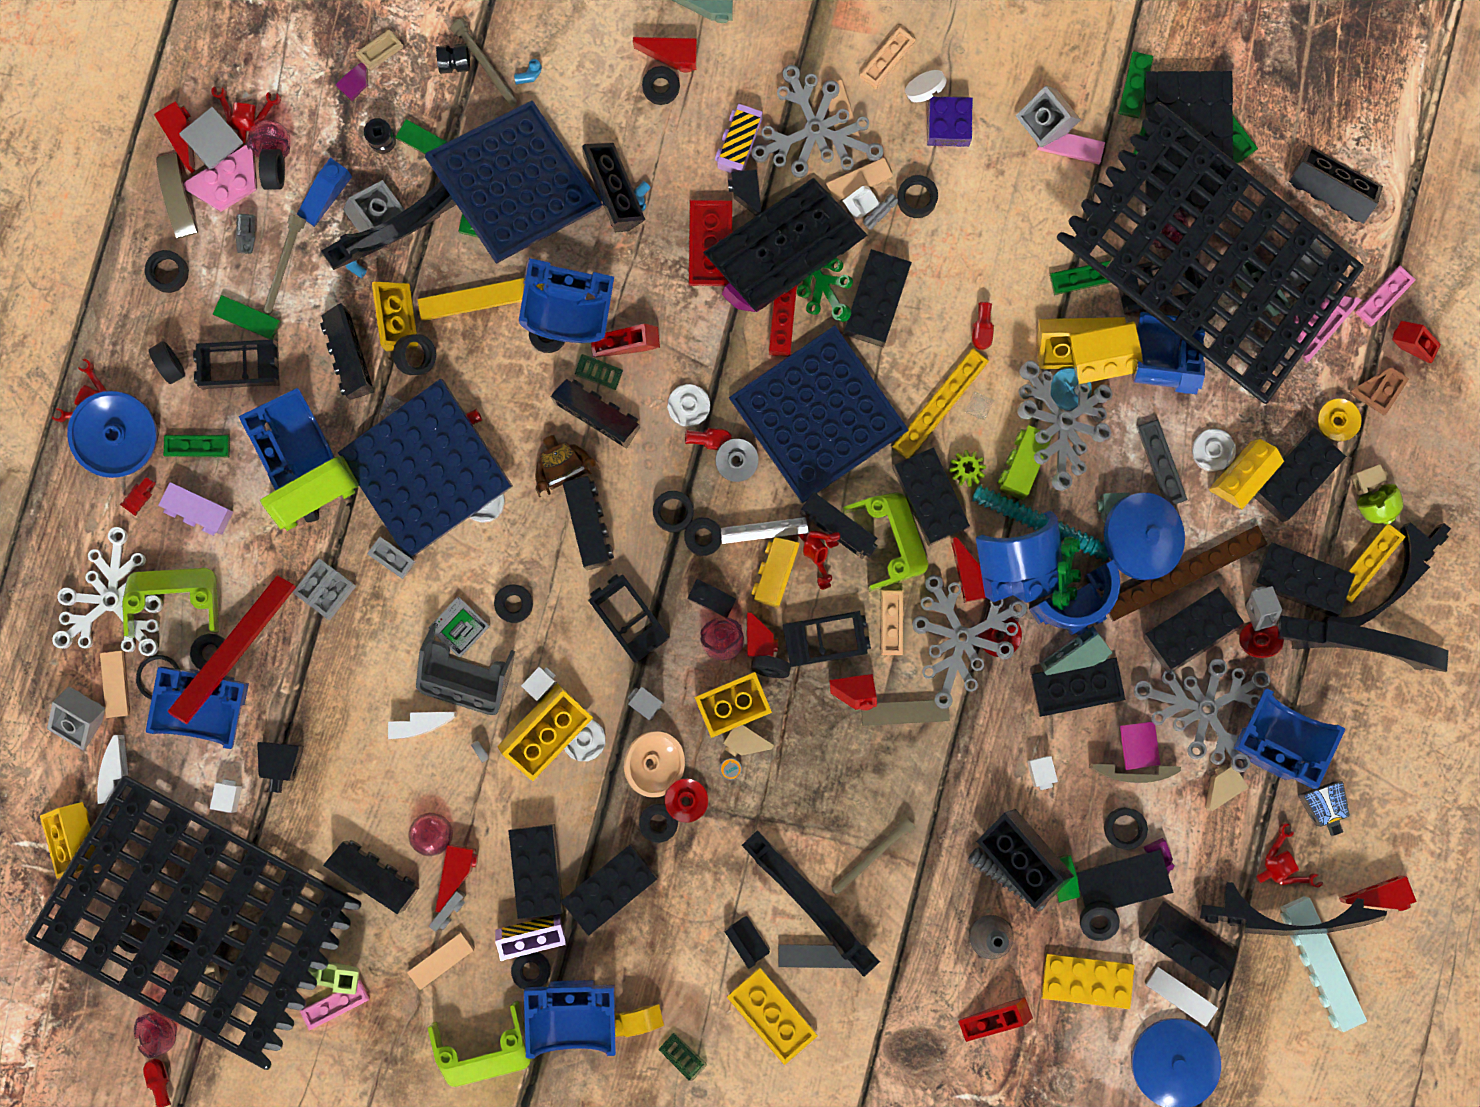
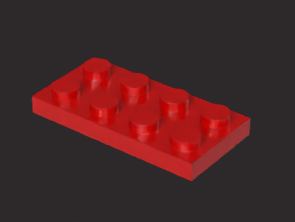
M690 200L689 286H726L730 283L703 252L732 233V201Z

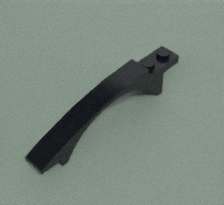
M440 181L425 196L400 214L371 229L354 234H344L340 237L339 241L321 250V253L332 269L335 270L415 232L440 218L442 213L457 204Z
M1411 522L1404 524L1400 528V532L1406 536L1403 539L1404 564L1399 581L1392 593L1384 602L1367 613L1355 617L1330 616L1325 617L1321 622L1326 623L1329 620L1361 626L1375 618L1403 596L1430 568L1425 562L1433 557L1435 554L1433 550L1436 546H1441L1448 539L1447 533L1451 528L1445 523L1437 525L1427 537Z
M1283 615L1279 617L1277 638L1292 641V649L1347 648L1364 650L1397 658L1411 665L1414 670L1430 669L1447 672L1449 650L1396 634L1329 620L1325 623Z
M758 830L742 844L743 848L753 857L755 862L816 923L844 960H849L863 977L869 974L881 962L835 910Z
M1226 882L1223 907L1202 905L1200 910V919H1205L1207 923L1216 924L1218 921H1222L1236 927L1245 924L1244 933L1279 936L1336 932L1380 922L1387 916V911L1364 908V899L1357 898L1345 912L1327 922L1308 926L1284 924L1264 916L1250 906L1238 892L1233 882Z

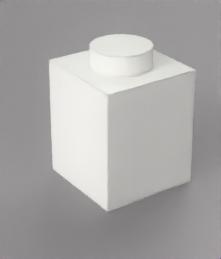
M538 667L521 687L536 701H540L557 683L553 679L556 675L547 667L544 670Z
M1051 756L1027 761L1034 787H1040V790L1052 788V783L1058 782Z
M228 779L215 783L210 809L229 813L237 812L242 786L235 785L236 781Z

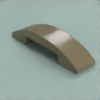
M177 152L157 157L156 163L161 191L176 238L179 239L197 234L198 231L194 215L190 211L181 175L183 171Z
M1089 764L1090 769L1102 776L1131 783L1155 782L1169 778L1181 771L1179 766H1155V774L1115 773V764Z

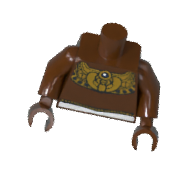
M554 435L548 436L542 440L547 451L539 455L540 460L536 463L535 480L537 485L535 489L539 497H541L540 493L545 490L550 495V489L553 490L563 485L562 482L574 480L586 473L591 475L590 469L596 466L598 469L600 467L586 450L576 444L569 445L567 442L559 445Z

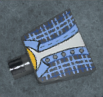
M1334 781L1298 794L1301 803L1315 826L1322 827L1327 825L1331 836L1344 832L1339 820L1349 817L1350 813L1343 781Z

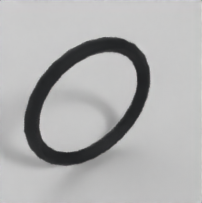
M151 656L144 660L137 670V687L150 700H152V695L148 694L141 684V672L146 664L158 659L165 660L172 664L175 669L180 670L178 664L168 656Z

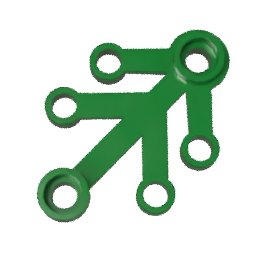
M835 258L823 268L840 272L843 269V262ZM838 262L837 267L834 268V264ZM820 269L804 279L802 285L798 286L797 295L804 299L808 298L811 295L810 285L814 275L816 279L812 301L806 305V311L812 315L819 314L821 310V297L824 292L832 306L833 318L840 322H845L850 318V307L839 302L830 285L849 289L853 285L852 277L845 274L840 277L824 275Z
M1065 537L1061 547L1062 561L1058 562L1059 590H1054L1053 606L1054 608H1059V610H1064L1069 605V601L1077 600L1078 596L1076 587L1067 588L1070 583H1079L1081 581L1080 569L1071 570L1074 554L1080 551V540L1075 537Z

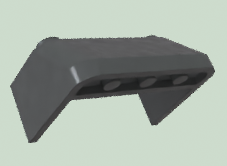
M432 625L419 652L416 678L417 690L424 695L487 715H496L501 707L511 677L515 651H510L506 663L503 661L493 662L490 670L449 657L450 650L444 643L434 641L436 626Z

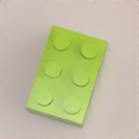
M1028 425L1025 430L1021 429L1018 432L1014 441L1017 447L1010 452L1005 463L1009 465L1008 469L1001 473L997 484H1000L999 491L1020 500L1029 495L1041 465L1035 461L1034 455L1036 452L1042 449L1045 450L1049 446L1052 436L1045 444H1039L1035 439V435L1041 431L1040 429Z

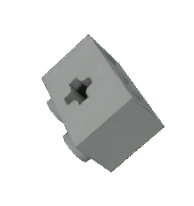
M1261 586L1251 592L1246 605V611L1255 631L1276 625L1282 612V607L1273 586L1268 588Z
M642 686L640 689L635 688L628 697L631 700L628 705L648 720H652L664 705L661 700Z

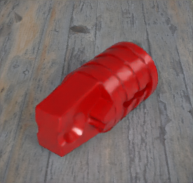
M148 477L140 485L136 483L120 505L136 516L142 506L145 505V502L152 496L150 492L156 483Z

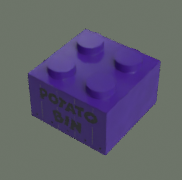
M931 97L929 99L927 146H970L972 141V97Z

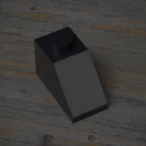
M757 169L731 172L732 179H728L729 192H733L734 199L755 216L761 213Z
M696 579L687 598L689 601L725 618H728L736 601V598L699 579Z

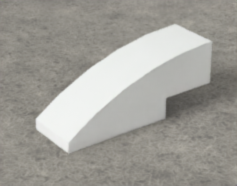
M457 712L410 713V721L388 722V739L409 738L428 733L456 718Z
M113 735L105 751L98 777V804L106 803L120 779L125 775L128 776L124 735Z
M1158 966L1145 984L1205 1027L1218 1010L1212 1003Z

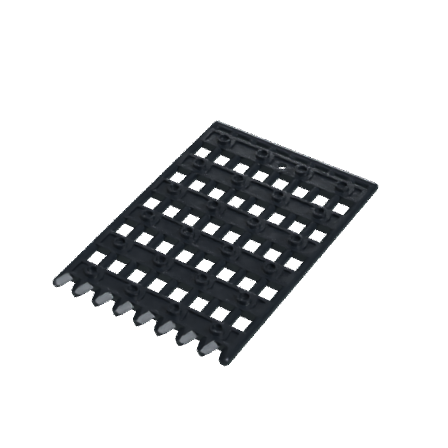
M1158 102L1155 104L1154 109L1162 121L1159 122L1151 118H1145L1142 121V125L1150 137L1146 138L1139 134H1133L1130 137V142L1138 153L1133 154L1126 150H1121L1118 153V158L1125 167V170L1123 171L1113 166L1106 169V175L1113 186L1110 187L1102 183H1096L1093 186V190L1101 202L1097 203L1089 199L1083 200L1081 207L1088 216V219L1086 220L1078 216L1070 217L1068 221L1076 233L1075 237L1060 232L1057 235V240L1262 403L1267 404L1363 271L1364 265L1164 104ZM1181 131L1198 143L1192 152L1175 140ZM1169 147L1186 159L1180 168L1163 156ZM1215 158L1231 170L1225 179L1209 167ZM1157 163L1173 175L1168 185L1151 172ZM1203 174L1219 186L1214 195L1197 183ZM1145 180L1162 192L1156 201L1139 189ZM1248 185L1265 197L1259 206L1243 194ZM1191 190L1207 202L1201 212L1185 200ZM1133 196L1150 208L1144 217H1141L1127 205ZM1237 201L1253 213L1247 222L1231 210ZM1179 206L1195 218V221L1189 228L1173 216ZM1121 212L1137 224L1131 234L1115 222ZM1282 212L1298 223L1292 233L1276 221ZM1225 217L1241 229L1235 239L1219 227ZM1167 223L1183 235L1178 244H1175L1161 233ZM1270 228L1286 239L1280 249L1264 237ZM1108 229L1125 241L1119 251L1102 238ZM1213 233L1229 245L1223 255L1207 243ZM1155 239L1171 251L1165 261L1149 249ZM1315 239H1318L1331 250L1326 259L1310 248ZM1259 244L1274 256L1269 265L1253 254ZM1096 245L1113 257L1107 267L1090 255ZM1201 250L1217 262L1211 272L1195 260ZM1304 255L1319 266L1314 275L1298 264ZM1143 256L1159 268L1153 278L1137 266V263ZM1246 261H1249L1262 272L1257 281H1254L1241 270ZM1350 265L1353 267V270L1346 277L1343 273ZM1189 266L1205 278L1199 288L1183 276ZM1292 271L1308 283L1302 292L1286 280ZM1130 273H1133L1147 285L1141 294L1124 282ZM1235 277L1251 289L1245 298L1229 287ZM1339 282L1342 285L1335 294L1332 289ZM1177 283L1193 295L1187 304L1171 293ZM1280 288L1296 299L1290 309L1274 297ZM1223 293L1239 305L1233 315L1217 303ZM1327 298L1330 302L1323 310L1320 305ZM1164 300H1167L1181 312L1175 321L1158 309ZM1268 304L1284 315L1278 325L1263 314ZM1211 310L1227 322L1221 331L1205 320ZM1315 314L1319 318L1316 320L1314 325L1311 326L1308 324V322ZM1294 316L1299 318V323L1293 321ZM1256 321H1259L1272 332L1266 342L1250 330ZM1198 327H1201L1214 338L1209 348L1193 337ZM1304 331L1306 333V336L1301 341V343H1299L1296 339L1298 338L1300 333ZM1245 337L1260 348L1255 358L1239 347ZM1291 347L1295 351L1288 360L1284 356ZM1232 354L1248 365L1242 375L1227 364ZM1280 364L1283 368L1276 377L1273 371ZM1268 381L1271 385L1264 393L1261 391V388Z
M125 775L120 779L27 933L25 940L264 1070H269L271 1068V1061L262 1052L263 1049L278 1051L283 1047V1041L274 1032L275 1028L288 1031L294 1027V1020L285 1011L286 1008L295 1010L305 1008L306 1001L297 992V989L313 990L317 987V980L308 969L324 970L328 967V959L319 951L320 948L335 950L339 947V939L330 930L332 928L348 929L351 926V921L342 912V909L358 910L362 903L358 899ZM126 786L132 789L124 800L120 796ZM152 800L170 809L164 821L146 812ZM116 805L120 809L114 819H111L108 816ZM141 819L158 828L153 840L134 831ZM191 821L209 830L203 842L185 833ZM105 825L108 829L102 839L96 837L102 826ZM129 839L147 848L141 860L122 851ZM179 840L197 849L191 861L173 852ZM230 841L248 851L242 862L223 853ZM92 844L96 849L89 859L85 857V854ZM117 859L135 868L129 880L111 871ZM168 860L186 869L180 881L161 872ZM218 861L237 870L230 882L212 873ZM268 862L286 871L281 883L262 874ZM80 864L84 866V869L77 879L73 877V874ZM97 864L102 867L99 873L94 872V866ZM105 879L123 887L117 900L99 891ZM156 879L174 889L168 901L150 892ZM206 881L225 890L219 902L200 893ZM257 882L275 891L269 903L250 894ZM307 883L325 892L319 904L300 895ZM68 884L72 886V889L65 899L61 897V894ZM93 899L111 907L105 920L87 911ZM144 900L163 909L156 921L138 912ZM195 900L213 910L207 922L189 913ZM245 902L264 911L258 923L239 914ZM295 903L314 912L308 924L289 915ZM55 904L60 906V909L53 919L49 917V914ZM82 918L100 928L93 940L75 931ZM132 920L151 929L144 941L126 932ZM183 921L202 930L195 942L177 933ZM234 921L252 931L246 943L228 934ZM284 922L303 932L297 944L278 935ZM43 924L48 926L43 937H37ZM69 939L88 948L81 960L63 951ZM120 940L139 949L133 961L114 952ZM171 941L190 950L184 962L165 953ZM222 941L241 951L235 963L216 954ZM273 942L292 952L285 964L267 955ZM108 960L127 969L121 981L102 972ZM160 961L178 970L172 982L153 973ZM210 962L229 971L223 983L204 974ZM261 962L280 972L274 984L255 975ZM148 981L167 990L160 1003L141 993ZM199 982L218 991L212 1003L192 994ZM250 983L269 992L263 1004L243 995ZM187 1002L206 1011L200 1024L181 1014ZM238 1003L257 1012L251 1025L232 1015ZM227 1023L246 1033L239 1045L220 1035Z

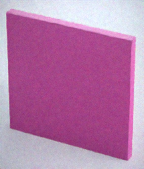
M1146 722L1120 726L1126 770L1161 765L1155 724Z

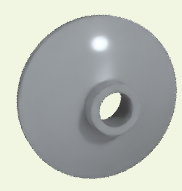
M743 439L726 441L716 453L715 463L717 470L727 480L733 482L747 480L755 473L758 466L756 449L751 443ZM734 456L739 457V462L737 464H734L732 462V458Z

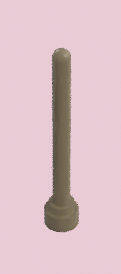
M463 18L455 21L450 26L453 34L462 38L467 43L471 52L508 104L515 106L517 104L516 99L470 36L469 26Z
M289 215L287 221L289 232L263 312L267 315L272 313L297 233L304 229L306 223L305 219L295 215Z
M905 815L901 817L896 825L897 828L832 888V892L839 894L899 837L914 831L916 827Z

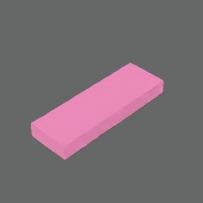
M1067 133L1065 136L1044 147L1038 145L1037 150L1100 164L1105 142Z
M1398 266L1355 313L1370 327L1373 326L1416 279L1404 268Z
M360 979L358 980L356 994L335 992L300 1010V1013L308 1029L311 1030L370 1000Z

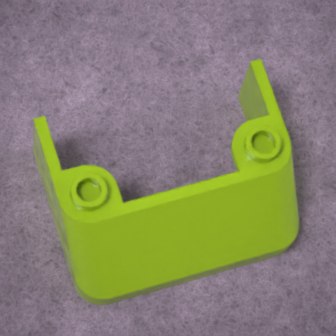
M338 456L277 489L259 501L280 530L285 528L286 531H289L298 525L296 521L340 496H343L345 499L356 493L354 489L359 487V484L344 457Z
M894 492L874 496L842 508V513L844 514L866 507L869 515L874 518L888 515L901 553V557L893 559L888 565L890 579L870 585L868 587L869 592L922 575L927 570L928 560L907 499L902 493Z
M208 568L144 571L130 574L126 581L122 601L124 636L135 638L134 614L141 612L145 608V595L190 592V602L195 608L209 609V629L214 633L219 632L215 573Z
M514 1001L510 1005L515 1028L506 1030L500 1038L502 1051L459 1061L458 1054L453 1047L443 1046L438 1023L433 1022L427 1027L435 1062L448 1085L458 1087L523 1070L529 1066L531 1059L526 1058L525 1026L519 1001Z

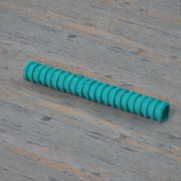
M982 484L977 486L972 496V502L977 501L978 505L984 504L985 508L990 507L991 511L997 510L996 513L999 514L1001 512L1004 517L1007 515L1009 519L1014 518L1015 522L1020 521L1022 525L1027 524L1028 528L1033 527L1035 531L1043 528L1049 521L1044 516V513L1041 512L1039 514L1038 510L1033 511L1031 507L1026 508L1025 504L1020 505L1018 501L1015 503L1012 498L1009 500L1005 495L1002 497L1001 493H994L995 490L989 491V488H983ZM1062 521L1058 522L1061 541H1064L1065 537H1075L1080 540V549L1083 550L1084 554L1094 555L1095 559L1100 558L1102 562L1108 559L1109 555L1104 541L1100 542L1099 538L1093 539L1094 536L1090 535L1089 537L1086 532L1083 534L1081 530L1076 531L1075 527L1070 528L1068 524L1063 525Z

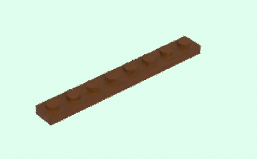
M1257 525L1175 566L1172 571L1160 578L1146 580L1120 593L1115 605L1108 614L1112 622L1268 545Z

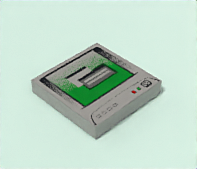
M457 597L429 626V629L432 625L436 626L435 635L461 658L490 626L460 597Z

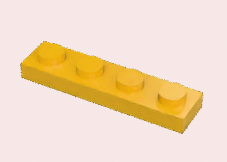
M1390 524L1384 526L1348 570V572L1356 575L1345 600L1347 603L1353 602L1406 537Z

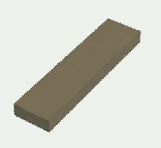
M948 699L939 701L944 704L948 701ZM935 700L877 703V707H873L870 710H861L862 726L950 721L949 708H939Z

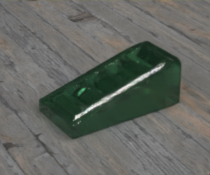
M584 354L581 355L575 371L576 377L613 390L617 389L623 370ZM586 362L590 363L587 373H584ZM596 365L598 366V369L594 377L592 376V372L594 366ZM603 368H604V369H607V370H606L605 376H604V378H603V380H602V379H599V378H600L601 373H602V370H603ZM611 371H613L615 374L612 382L609 383L608 379Z
M675 1033L658 1049L688 1081H693L707 1066L705 1061ZM676 1042L678 1044L671 1053L668 1052L669 1048ZM683 1049L684 1052L676 1059L675 1055ZM689 1055L691 1058L683 1066L681 1064L682 1061ZM695 1062L697 1065L690 1072L688 1068Z

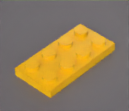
M1046 953L1041 998L1130 1009L1135 965Z
M761 967L727 995L729 1001L784 1065L818 1037L817 1033Z

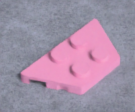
M248 143L228 155L213 169L207 168L185 181V191L190 192L220 212L257 190V182L255 179L256 168L253 157V145Z
M1343 297L1302 355L1304 362L1307 363L1362 301L1360 298ZM1325 298L1320 307L1324 310L1330 300ZM1314 314L1308 324L1313 326L1319 317ZM1294 316L1293 321L1299 323V318ZM1302 331L1296 340L1301 343L1306 333Z

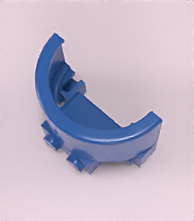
M529 258L523 282L525 285L519 314V324L531 333L557 341L592 343L602 340L605 337L614 276L596 272L587 274L551 266L550 262ZM538 284H543V285H542V290L539 289V288L536 287V286H537ZM587 293L595 296V299L585 300Z
M1141 312L1137 334L1143 363L1138 362L1136 372L1132 374L1133 382L1175 388V392L1197 394L1198 389H1202L1205 378L1204 356L1183 339L1179 350L1181 338L1150 313ZM1167 315L1173 321L1178 317ZM1198 327L1193 337L1204 345L1205 331Z
M298 388L238 416L275 491L335 458L311 409ZM266 422L269 424V426H270L272 432H271L270 430H267V431H266V428H265V423H266Z
M1045 512L1044 516L1049 519L1048 523L1043 528L1027 535L1011 538H994L985 535L976 537L986 598L996 602L1014 595L1028 603L1052 594L1054 590H1059L1058 562L1062 561V543L1058 518L1054 512Z
M1114 559L1084 576L1089 584L1077 590V600H1070L1069 605L1064 610L1054 608L1050 597L1030 608L1029 610L1038 624L1044 622L1045 625L1050 624L1058 628L1067 629L1070 635L1076 633L1079 636L1088 631V625L1093 623L1097 625L1106 620V615L1111 612L1120 591V575ZM1099 588L1100 591L1104 590L1102 597L1099 595L1096 589Z
M164 666L158 667L146 733L195 737L222 744L223 748L232 749L234 747L241 706L245 705L249 683L235 681L234 677L225 676L189 723L185 724L171 716L168 710L199 671L193 669L184 671Z
M1265 689L1247 727L1242 728L1233 748L1248 755L1252 764L1284 780L1294 779L1312 789L1319 788L1345 732V728L1340 725L1327 724L1306 717L1280 703L1273 696V691Z
M595 980L550 981L548 987H526L524 990L526 1058L531 1059L546 1052L563 1049H593L602 1051L607 1056H615V985H595Z

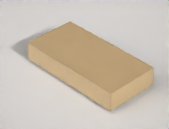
M389 29L356 52V56L371 71L403 48V44Z

